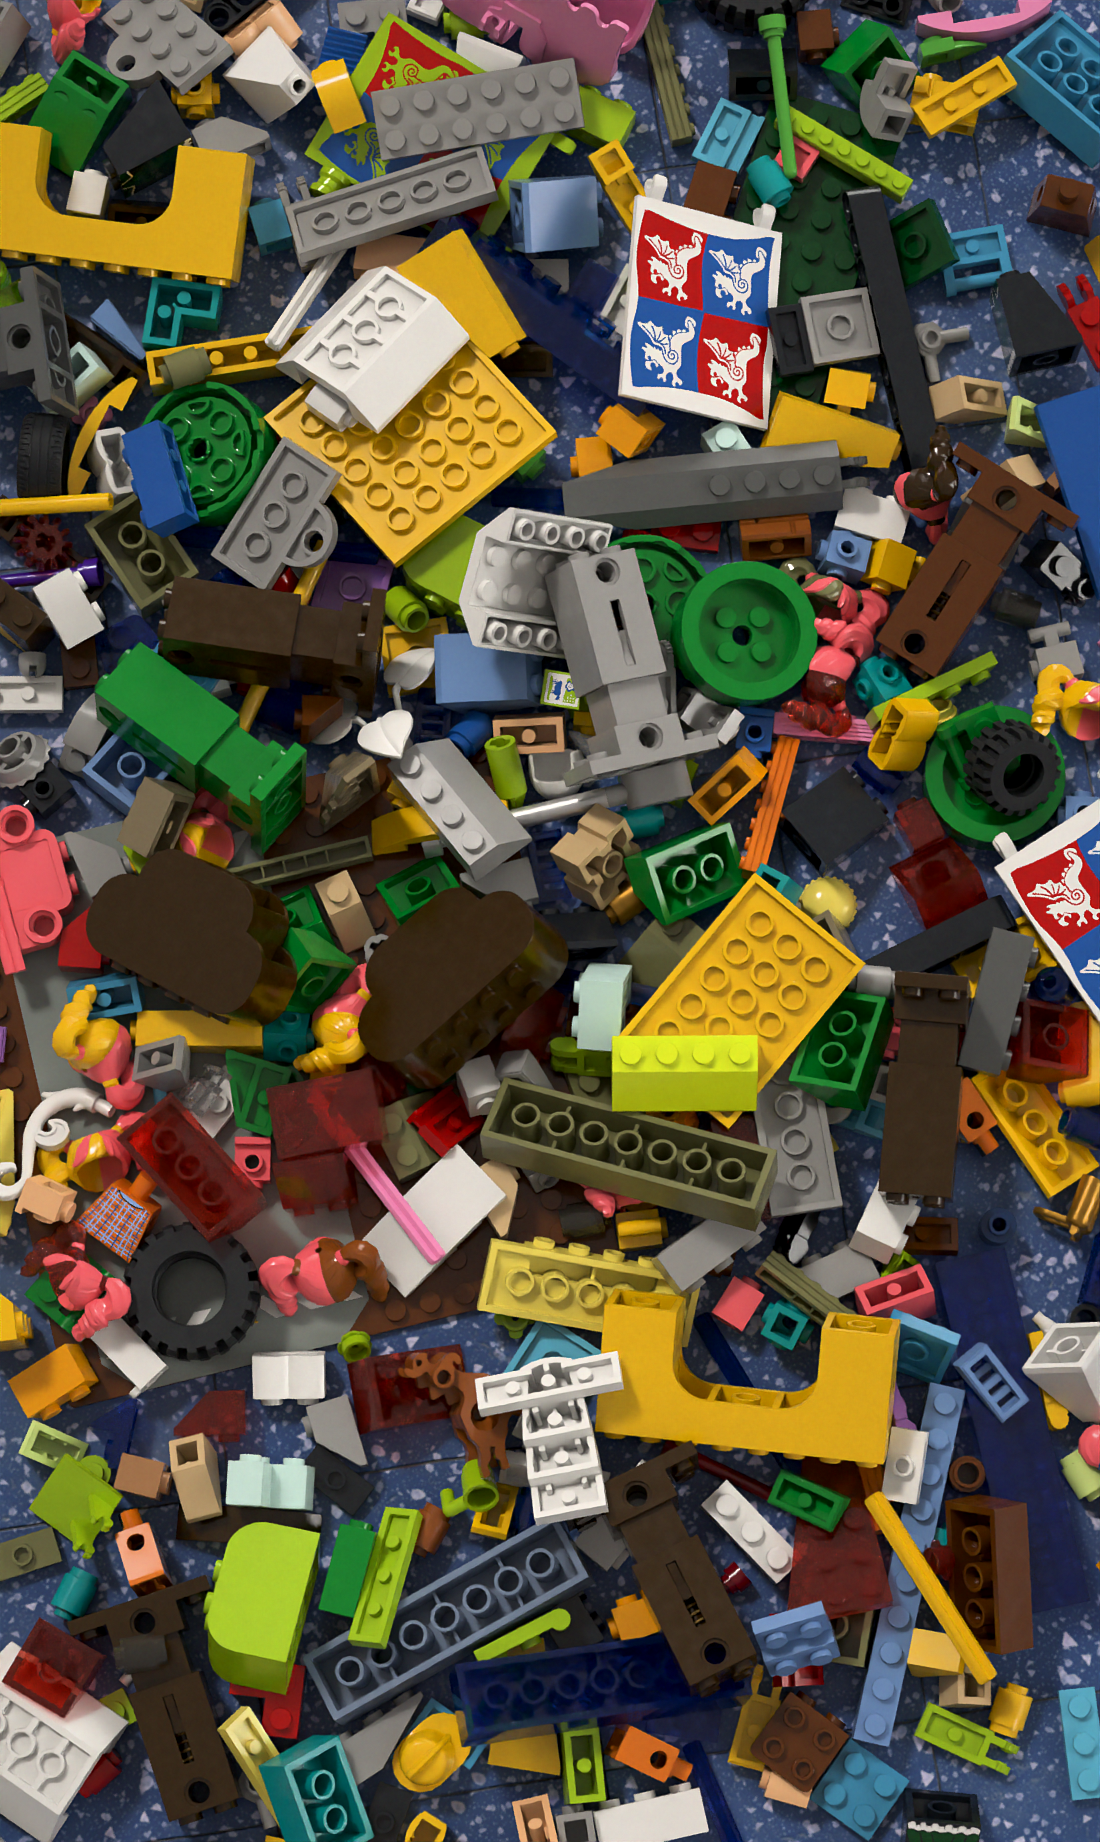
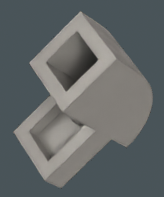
M884 57L874 80L865 79L860 96V115L864 126L872 138L902 142L915 114L905 100V96L918 71L913 62Z
M683 686L676 696V708L681 728L688 733L702 730L703 736L716 733L720 746L717 749H720L722 745H726L728 741L737 735L740 728L739 724L745 716L735 708L718 705L715 701L704 696L703 692L699 689Z
M94 693L81 705L63 739L62 743L65 746L58 763V767L83 779L82 769L114 735L108 727L97 720Z

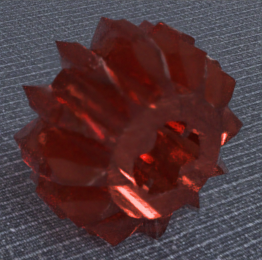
M41 514L39 522L34 515H30L27 517L28 526L24 524L17 525L16 529L24 536L13 537L12 543L22 544L23 549L17 550L14 554L16 557L28 556L23 564L25 568H30L36 561L37 572H44L46 564L51 570L58 569L56 559L62 562L68 560L67 554L61 549L72 548L73 543L63 541L62 537L68 535L70 530L69 528L60 531L57 529L62 521L59 517L54 518L49 524L48 514ZM38 534L41 538H48L49 544L45 545L48 548L47 551L45 548H37L35 541L40 540L37 537Z

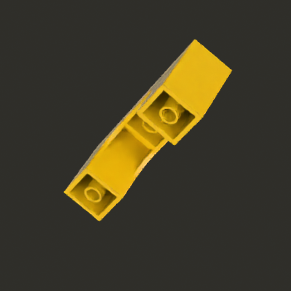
M0 122L1 257L28 262V256H36V262L54 266H61L62 260L69 261V266L95 271L96 264L104 265V271L122 275H129V270L135 269L138 270L137 275L146 278H163V273L172 274L171 279L197 283V278L206 279L205 284L218 285L221 288H230L231 282L240 283L249 215L248 207H250L255 159L243 153L178 145L172 198L166 211L156 220L145 224H129L60 214L54 208L47 192L53 133L42 127Z
M615 1288L605 1303L601 1354L618 1352L624 1389L598 1394L595 1432H603L605 1437L611 1439H623L626 1435L638 1436L641 1441L647 1443H659L661 1439L676 1441L678 1446L691 1440L694 1447L697 1446V1443L708 1444L717 1451H731L734 1447L747 1449V1452L753 1455H768L770 1451L783 1453L784 1457L796 1460L804 1459L805 1456L820 1457L819 1460L821 1462L837 1464L841 1463V1460L856 1461L857 1466L874 1468L878 1464L884 1465L892 1427L901 1319L829 1312L821 1331L817 1380L803 1390L785 1392L714 1384L694 1375L685 1363L682 1353L686 1296Z

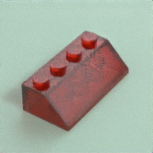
M172 1092L116 1138L208 1243L240 1230L268 1206L263 1193Z

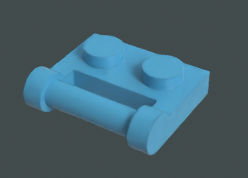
M1003 224L949 233L960 261L941 271L945 297L956 296L957 292L994 286L995 280L1001 274L1012 271ZM997 262L999 265V271L961 278L954 277L953 270Z

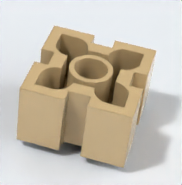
M595 803L577 822L578 831L574 835L567 832L549 852L558 869L566 873L564 880L572 895L602 911L620 892L617 886L623 880L630 882L623 859L640 852L641 849L638 844L630 841L634 835L626 819Z

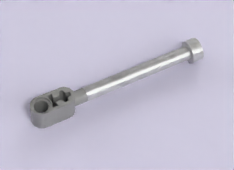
M677 761L621 775L622 783L509 811L523 828L585 814L595 803L605 808L627 804L628 811L690 797L693 795L686 762ZM441 839L421 842L426 859L444 855L443 847H446Z

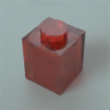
M912 797L896 806L898 811L894 813L892 820L911 856L943 840L946 833L926 797L918 801L915 797Z

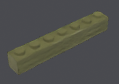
M656 0L647 27L643 33V38L672 148L692 143L695 128L693 122L689 123L688 120L690 108L689 104L684 103L683 96H685L683 83L679 84L677 76H680V69L678 63L674 64L673 61L675 56L674 46L668 42L667 37H670V30L668 24L664 25L663 22L665 17L664 7L659 5L658 0Z
M363 836L227 870L262 888L373 861L368 836Z
M774 1250L755 1273L757 1277L822 1327L829 1312L857 1315L855 1311L841 1304L837 1297L827 1293L819 1283L809 1279L800 1268L791 1265L782 1254L776 1253Z

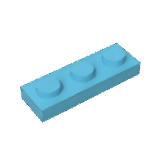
M1095 1687L1057 1690L1070 1798L1072 1801L1100 1798V1725Z

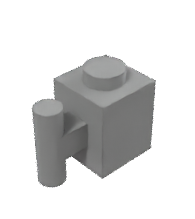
M1068 621L1027 630L1030 644L1043 641L1044 644L1043 648L1035 649L1031 657L1032 661H1028V669L1033 682L1037 681L1039 672L1050 664H1062L1071 671L1074 678L1082 679L1084 669L1076 640L1064 643L1059 641V637L1071 634Z

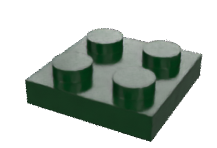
M928 198L889 221L905 292L960 261L934 199Z

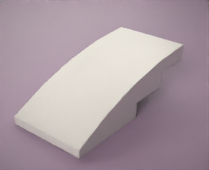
M456 1144L403 1196L445 1251V1257L434 1265L429 1264L390 1211L362 1241H368L377 1248L380 1259L384 1262L388 1274L387 1279L406 1298L457 1250L456 1247L507 1196L465 1151Z

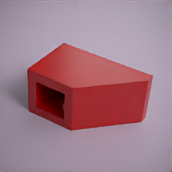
M90 907L62 930L58 967L61 972L103 975L104 965H110L111 963L110 958L100 954L92 947L87 937L86 919Z

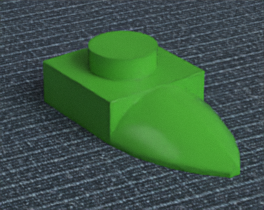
M940 35L932 36L919 44L917 59L921 69L972 55L986 48L987 44L971 40L954 41L953 36L945 38Z

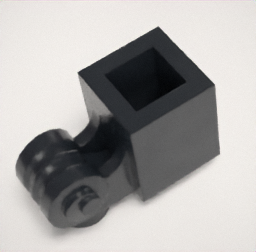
M1039 539L1020 564L1042 588L1061 590L1064 601L1069 605L1082 608L1086 600L1095 595L1089 575L1079 569L1082 563L1061 541Z

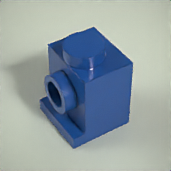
M746 706L740 707L739 712L745 717L739 724L740 728L736 735L734 754L745 746L759 761H762V757L769 758L775 710ZM750 729H758L761 732V736L759 738H751L748 731Z

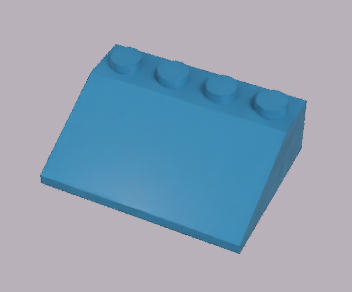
M1059 10L1004 57V64L1017 82L1016 88L1005 95L1078 156L1080 160L1085 162L1090 168H1094L1100 162V43L1063 11Z

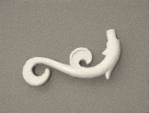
M79 1087L56 1092H43L41 1094L46 1099L31 1114L23 1134L21 1178L12 1186H5L0 1182L1 1201H10L20 1197L26 1179L32 1177L36 1146L46 1151H56L69 1142L71 1132L67 1122L62 1119H51L48 1121V1126L52 1130L50 1132H43L45 1122L52 1115L66 1108H73L74 1112L86 1109L92 1113L99 1112L110 1118L116 1109L104 1099L103 1094L88 1088ZM12 1162L0 1163V1181L5 1174L17 1172L16 1164Z

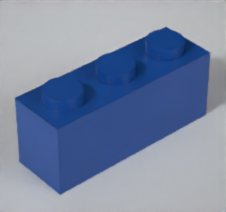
M157 419L122 435L125 447L122 450V455L128 467L131 468L134 478L131 480V486L136 497L140 499L142 506L140 518L145 528L164 538L200 522L173 429Z

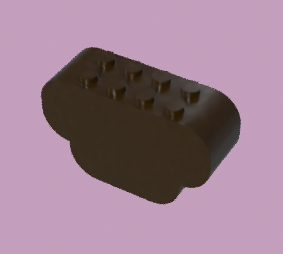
M166 849L154 854L145 863L139 876L120 874L112 877L99 889L89 909L86 919L87 937L97 952L113 960L111 967L127 975H137V981L157 990L158 988L164 991L165 996L184 1004L185 1002L192 1006L191 1010L205 1017H213L225 1024H229L230 1020H234L254 1027L268 1025L284 1012L297 984L295 960L290 952L282 947L289 928V916L283 901L275 894L216 864L181 850Z
M455 887L443 890L430 899L380 944L371 955L366 966L365 981L372 997L365 1004L359 1017V1037L374 1058L413 1087L420 1089L436 1087L459 1071L467 1061L486 1047L505 1027L512 1024L533 1002L540 999L558 981L568 962L567 943L553 924L520 896L511 891H496L479 899L472 892L464 888Z

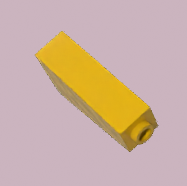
M463 229L452 231L396 267L403 277L435 296L469 334L470 340L489 358L498 354L505 358L521 348L518 342L527 336Z
M779 391L768 421V429L765 430L759 447L836 440L840 459L867 456L868 464L862 467L889 468L891 460L896 461L900 454L902 441H899L900 434L894 429Z
M193 1010L137 1012V1020L130 1021L129 1035L131 1041H135L136 1047L181 1035L186 1038L191 1053L225 1054L226 1049H230L246 1055H252L254 1053H263L264 1026L254 1027L234 1020H230L229 1024H225L213 1017H205Z
M541 1638V1643L525 1651H522L521 1647L518 1646L507 1652L509 1659L503 1662L487 1764L560 1776L561 1767L544 1638Z

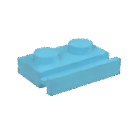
M721 97L692 154L691 160L696 163L700 160L737 171L738 177L761 131L765 117L756 116L751 113L752 111Z

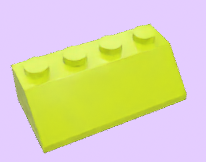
M758 1035L612 1036V1112L756 1111Z

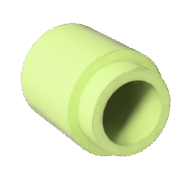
M1078 1449L1059 1461L1063 1467L1061 1470L1062 1474L1079 1500L1086 1496L1087 1500L1091 1502L1100 1496V1470L1085 1463Z

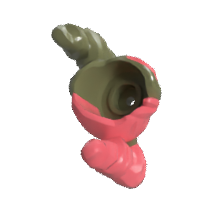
M789 558L783 561L779 568L797 584L799 578H805V582L800 587L807 595L816 618L821 620L830 618L833 621L836 619L846 621L847 625L860 623L865 625L874 637L876 628L885 623L890 614L889 602L882 593L870 588L857 591L837 578L820 575L816 572L813 564L806 558ZM859 604L863 607L861 612H857ZM849 647L844 648L852 656V650Z

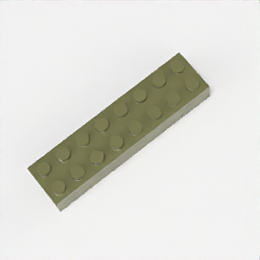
M507 1077L503 1078L480 1133L483 1158L754 1232L757 1230L778 1174L776 1149L638 1112H612V1105Z

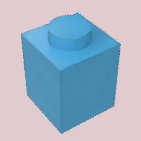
M264 198L256 201L253 206L248 207L251 225L261 256L293 247L292 234L281 198L276 200Z

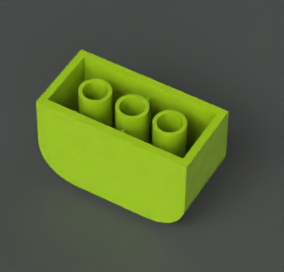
M461 515L405 561L402 567L406 587L426 604L430 613L438 617H443L446 614L457 620L456 625L468 631L459 604V597L476 534L485 526Z
M256 1522L242 1527L230 1538L223 1560L217 1559L212 1577V1581H215L213 1592L208 1591L203 1613L206 1614L204 1630H208L209 1661L216 1674L225 1681L286 1695L320 1568V1533L274 1523Z

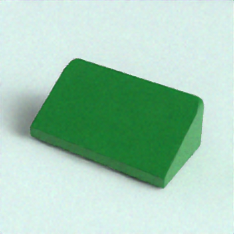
M781 1469L767 1502L832 1532L848 1507L851 1498L791 1470Z

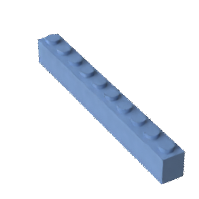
M932 1382L926 1387L917 1428L919 1431L929 1432L919 1504L914 1505L901 1502L898 1516L928 1563L966 1391ZM891 1548L869 1649L867 1667L864 1672L850 1737L854 1740L889 1747L913 1629L915 1628L922 1595L893 1548Z

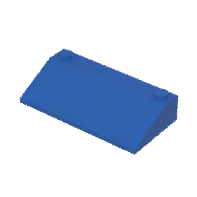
M1100 385L1038 404L1034 407L1066 507L1081 518L1074 531L1097 601L1100 600Z

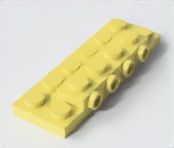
M538 1236L534 1237L533 1242L525 1241L524 1244L491 1238L477 1309L479 1311L602 1332L604 1305L615 1288L686 1296L682 1347H688L700 1288L690 1295L686 1290L675 1294L652 1263L651 1259L653 1257L641 1255L638 1261L624 1259L625 1254L617 1250L605 1249L603 1255L590 1253V1247L583 1244L569 1243L568 1248L556 1247L554 1240Z

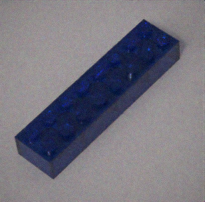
M456 214L438 220L417 254L452 231L463 229L526 335L635 416L640 417L655 409L657 406L655 404L618 396L623 336L615 331L617 326L611 320L602 315L597 317L588 311L589 305L584 300L575 295L568 296L560 290L562 285L551 276L546 274L541 276L533 270L534 264L520 254L514 256L505 249L507 244L493 234L487 236L478 229L480 225L472 217L466 214L461 216Z
M661 1635L460 1663L454 1665L449 1675L462 1747L739 1707L745 1705L753 1695L750 1678L747 1677L738 1682H734L731 1678L719 1684L721 1689L709 1697L701 1699L700 1695L691 1698ZM713 1654L707 1658V1661L711 1664H719L725 1658L720 1654Z

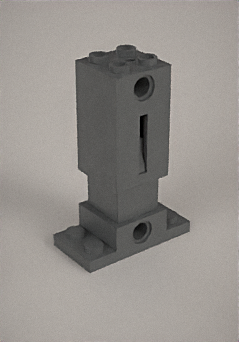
M33 265L20 268L21 281L18 283V289L24 302L0 308V391L26 385L33 389L37 401L65 418L78 416L79 411L60 283Z

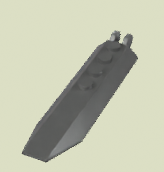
M836 440L628 460L562 483L564 513L567 517L640 530L843 510V489L870 486L869 478L865 477L842 480L841 467H862L868 464L867 456L840 459Z

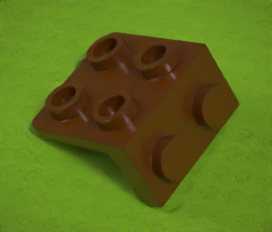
M799 1690L796 1695L791 1691L785 1695L779 1708L751 1745L750 1752L802 1792H809L850 1735L843 1731L846 1726L845 1723L830 1712L825 1717L813 1709L817 1703Z

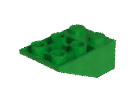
M73 49L53 76L28 126L42 127L53 133L49 164L73 179L74 171L82 172L133 101L130 86Z

